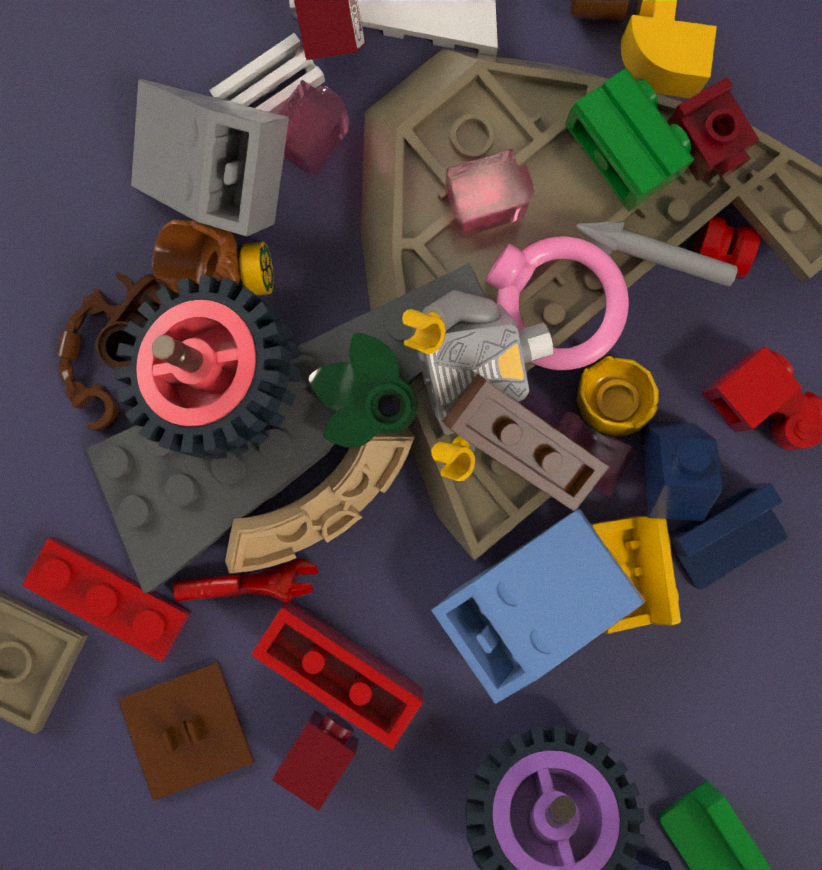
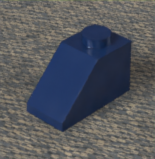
M650 421L641 428L648 518L704 521L723 489L716 439L695 423Z

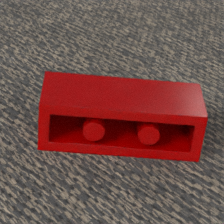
M292 600L280 609L251 653V656L391 750H393L424 702L423 688Z

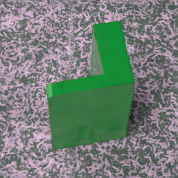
M706 781L661 811L657 816L658 821L690 870H772L725 796L709 781Z

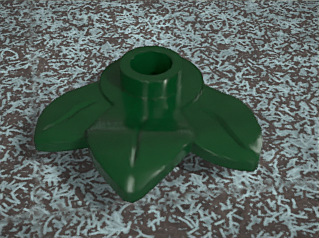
M363 333L353 334L349 349L350 363L329 364L309 374L308 380L316 396L327 408L334 412L328 420L323 437L332 443L344 447L363 446L379 432L394 434L403 431L416 417L418 411L417 395L411 385L399 377V364L396 354L388 345L371 335ZM392 394L399 399L400 410L398 413L389 415L381 410L380 399L383 395Z

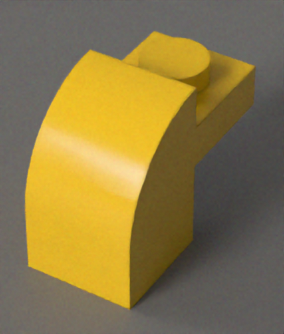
M638 0L636 15L631 16L621 38V56L626 69L630 71L636 81L639 79L647 81L657 94L691 98L700 93L711 77L717 26L675 21L677 0Z

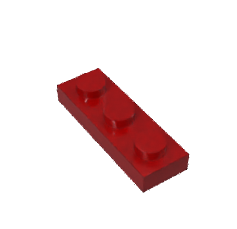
M56 537L47 539L22 584L27 589L160 662L168 657L192 613L155 591L144 594L140 583Z

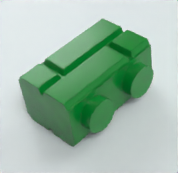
M624 68L604 82L601 87L594 89L578 100L571 107L565 126L629 212L680 177L694 161V158L690 154L691 143L685 131L676 124L669 126L657 110L658 98L651 85L644 79L636 81L630 71Z

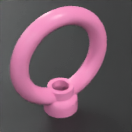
M557 236L542 239L529 245L522 251L508 243L491 268L485 282L498 289L497 304H501L515 320L518 330L525 328L519 311L520 292L529 281L535 268L547 261L571 259L584 264L599 278L606 296V312L603 322L598 331L589 340L570 348L553 347V355L532 361V363L552 370H573L585 367L603 357L619 339L626 324L629 308L625 279L614 260L593 243L575 237Z

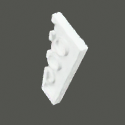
M289 0L292 17L297 18L294 0ZM358 0L362 26L383 30V35L400 39H403L404 35L433 40V45L454 49L456 44L479 49L480 54L497 55L498 41L495 0Z

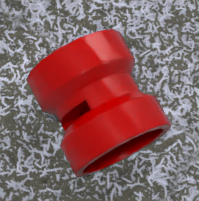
M714 216L697 231L692 251L736 265L737 274L735 278L743 279L753 265L760 245L761 235L752 226L743 224L739 227L727 225L724 218Z

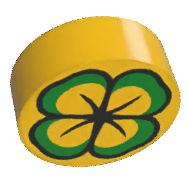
M264 241L244 243L239 253V268L243 286L257 296L271 294L274 276L272 259L267 244Z

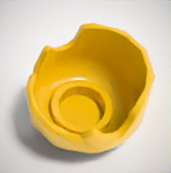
M606 356L588 369L585 368L579 380L576 403L583 420L597 433L611 437L626 436L638 432L652 420L658 409L659 390L651 372L635 360Z

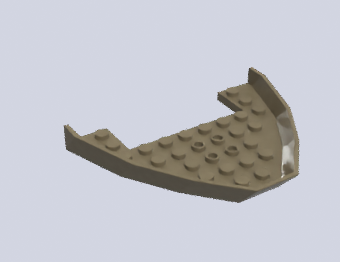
M442 48L365 111L361 240L370 310L376 309L468 263L472 266L485 297L497 304L498 289L486 283L485 279L508 243L521 251L539 240L557 236L575 237L593 243L577 230L576 225L578 223L624 222L623 229L678 247L730 203L736 207L756 232L761 235L763 240L796 278L803 283L822 269V167L752 126L759 140L747 151L751 159L745 165L721 179L715 171L698 182L690 169L687 168L675 181L628 212L565 126L571 107L588 93L601 87L609 79L563 65ZM656 94L658 98L657 110L667 122L682 101ZM712 124L713 130L718 134V132ZM509 151L504 168L495 170L501 166L503 154H500V156L497 155L495 157L496 160H494V157L487 158L488 160L484 159L462 166V171H464L463 169L467 170L466 168L469 169V167L472 169V166H474L475 172L471 175L469 170L470 176H461L460 180L491 170L495 171L448 184L450 168ZM612 250L610 257L617 264L625 279L627 289L657 265L656 263ZM555 259L536 267L519 295V311L525 327L543 322L548 328L553 347L555 348L606 307V296L599 278L590 268L571 259ZM532 362L526 363V373L536 364ZM421 374L411 385L417 395L418 411L415 419L408 426L414 435L410 449L437 517L475 561L551 496L477 447L473 451L475 466L469 478L464 481H455L442 477L440 472L446 464L434 461L431 450L434 444L439 441L450 442V434L445 436L431 411L423 374ZM394 396L391 400L396 413H398L400 401Z

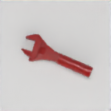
M298 558L274 569L257 574L176 580L174 583V597L176 601H186L213 597L242 596L243 594L253 593L269 595L284 603H290L292 597L313 592L311 583H296L298 576L318 574L319 569L318 565L306 559Z

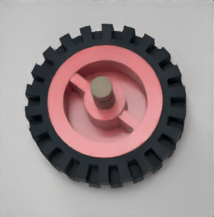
M200 276L199 284L190 278L178 280L179 293L166 286L155 292L162 303L160 307L145 301L137 309L148 319L144 326L130 320L124 330L137 337L134 346L119 343L116 355L130 361L129 367H115V380L129 385L128 388L117 391L121 404L133 407V409L125 414L131 424L143 427L139 433L148 440L158 442L160 447L202 459L204 457L225 459L227 458V452L236 455L243 454L249 451L248 441L261 444L269 438V435L264 430L267 424L279 427L285 417L277 412L282 402L290 406L293 404L296 394L287 390L288 381L299 382L300 370L291 365V359L299 358L297 346L287 339L293 333L289 325L279 319L281 315L271 305L245 286L241 287L235 281L222 278L220 282L212 276Z

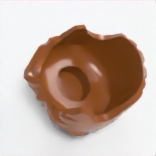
M172 220L168 222L159 232L152 255V269L156 281L176 293H179L177 281L184 278H190L199 284L200 276H212L220 282L222 278H226L239 284L241 275L239 273L238 247L232 232L196 221Z

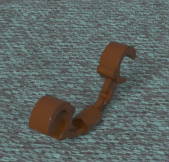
M117 272L115 275L125 285L128 294L135 283L126 275ZM94 288V293L85 297L82 301V306L69 317L66 323L67 331H61L56 355V357L61 358L58 366L59 374L67 386L65 392L66 396L73 402L72 407L83 409L95 398H101L104 401V416L87 426V429L95 431L106 430L112 427L119 417L120 406L117 399L110 392H107L106 386L95 383L92 388H88L83 383L75 381L72 360L78 361L83 336L78 334V330L88 315L95 316L106 312V316L111 319L124 303L123 301L119 305H110L105 293L98 288Z

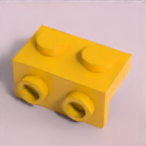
M632 516L590 523L645 600L644 604L603 633L610 634L649 624L666 626L679 624L681 622L678 604L679 594L675 583L670 549L671 540L668 534L666 519Z

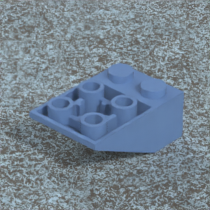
M578 508L455 589L431 611L496 704L545 675L644 604L645 600Z

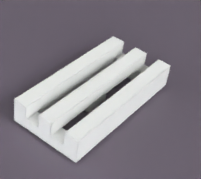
M293 33L209 91L213 98L249 106L259 98L265 97L276 90L278 85L304 69L305 75L256 107L259 110L278 114L300 84L305 96L324 83L325 78L323 72L313 63V60H306L301 42L296 34ZM299 90L296 91L297 94H294L296 100L293 96L290 104L288 103L285 109L301 98Z

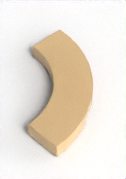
M407 427L403 431L394 434L379 432L365 445L350 447L336 469L319 486L301 499L262 515L233 519L225 559L229 574L258 570L296 558L295 552L305 549L322 539H325L328 543L349 529L362 518L360 512L374 499L379 491L385 493L400 472L414 440V435Z

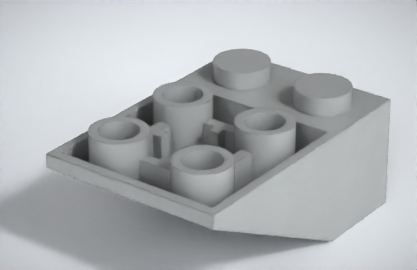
M138 79L131 186L198 223L244 236L254 234L275 224L289 117L145 79Z

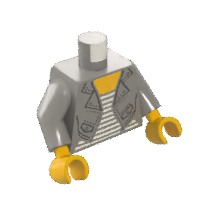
M452 290L425 307L422 312L414 309L406 310L403 313L402 322L410 326L413 336L404 341V346L417 350L431 411L445 436L450 434V442L439 441L434 444L431 450L434 461L446 464L440 472L442 477L455 481H464L473 472L475 466L473 451L476 447L452 432L442 422L478 373L518 402L525 399L529 393L525 364L553 355V343L548 328L543 322L518 330L515 320L501 304H495L493 300L459 290Z

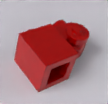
M767 346L748 353L701 393L735 433L753 430L768 416H771L775 419L770 430L771 438L782 449L812 448L822 440V399L809 391L803 394L800 390L802 386L793 377L795 372L790 362L780 353L770 351Z

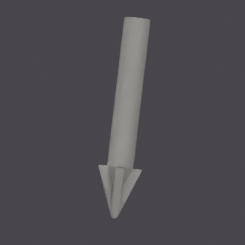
M624 222L578 223L576 225L577 230L609 256L612 250L619 251L727 287L732 285L737 274L736 265L623 229Z

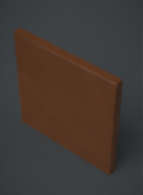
M219 661L118 699L153 801L255 762Z

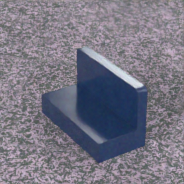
M752 483L713 506L704 521L690 520L668 533L671 540V550L695 588H706L787 539L785 530L772 511V508L783 502L772 483Z

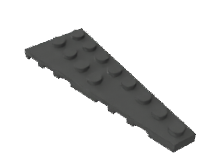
M470 263L297 346L299 358L291 359V365L300 370L299 382L288 381L287 386L288 391L296 394L292 406L283 402L280 404L277 412L283 415L285 419L279 427L267 424L264 430L269 435V438L261 444L248 441V452L240 455L227 452V458L193 457L158 446V442L148 440L139 432L143 427L137 425L87 449L144 594L162 588L167 580L183 567L197 560L203 555L202 552L224 534L230 533L233 519L245 518L268 498H273L331 451L330 448L335 443L326 440L323 434L328 420L334 412L318 399L308 377L313 371L326 365L340 362L350 363L349 349L353 334H368L388 345L397 356L399 377L412 385V382L422 374L417 350L404 346V341L411 338L413 334L411 327L402 322L403 313L409 309L422 312L425 307L452 290H459L486 298ZM383 395L380 399V408L395 395Z

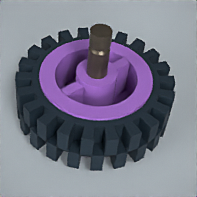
M554 725L552 730H543L542 726L531 727L527 733L520 735L517 732L509 736L505 743L495 746L489 752L486 760L480 764L469 790L465 809V831L467 843L470 844L473 853L472 858L477 868L479 867L481 870H635L639 863L635 859L637 852L643 849L645 835L640 834V824L645 822L644 808L637 807L635 798L640 793L636 783L629 784L624 775L628 771L621 760L615 763L608 756L611 749L602 742L598 746L589 742V734L579 730L575 735L566 732L567 727Z

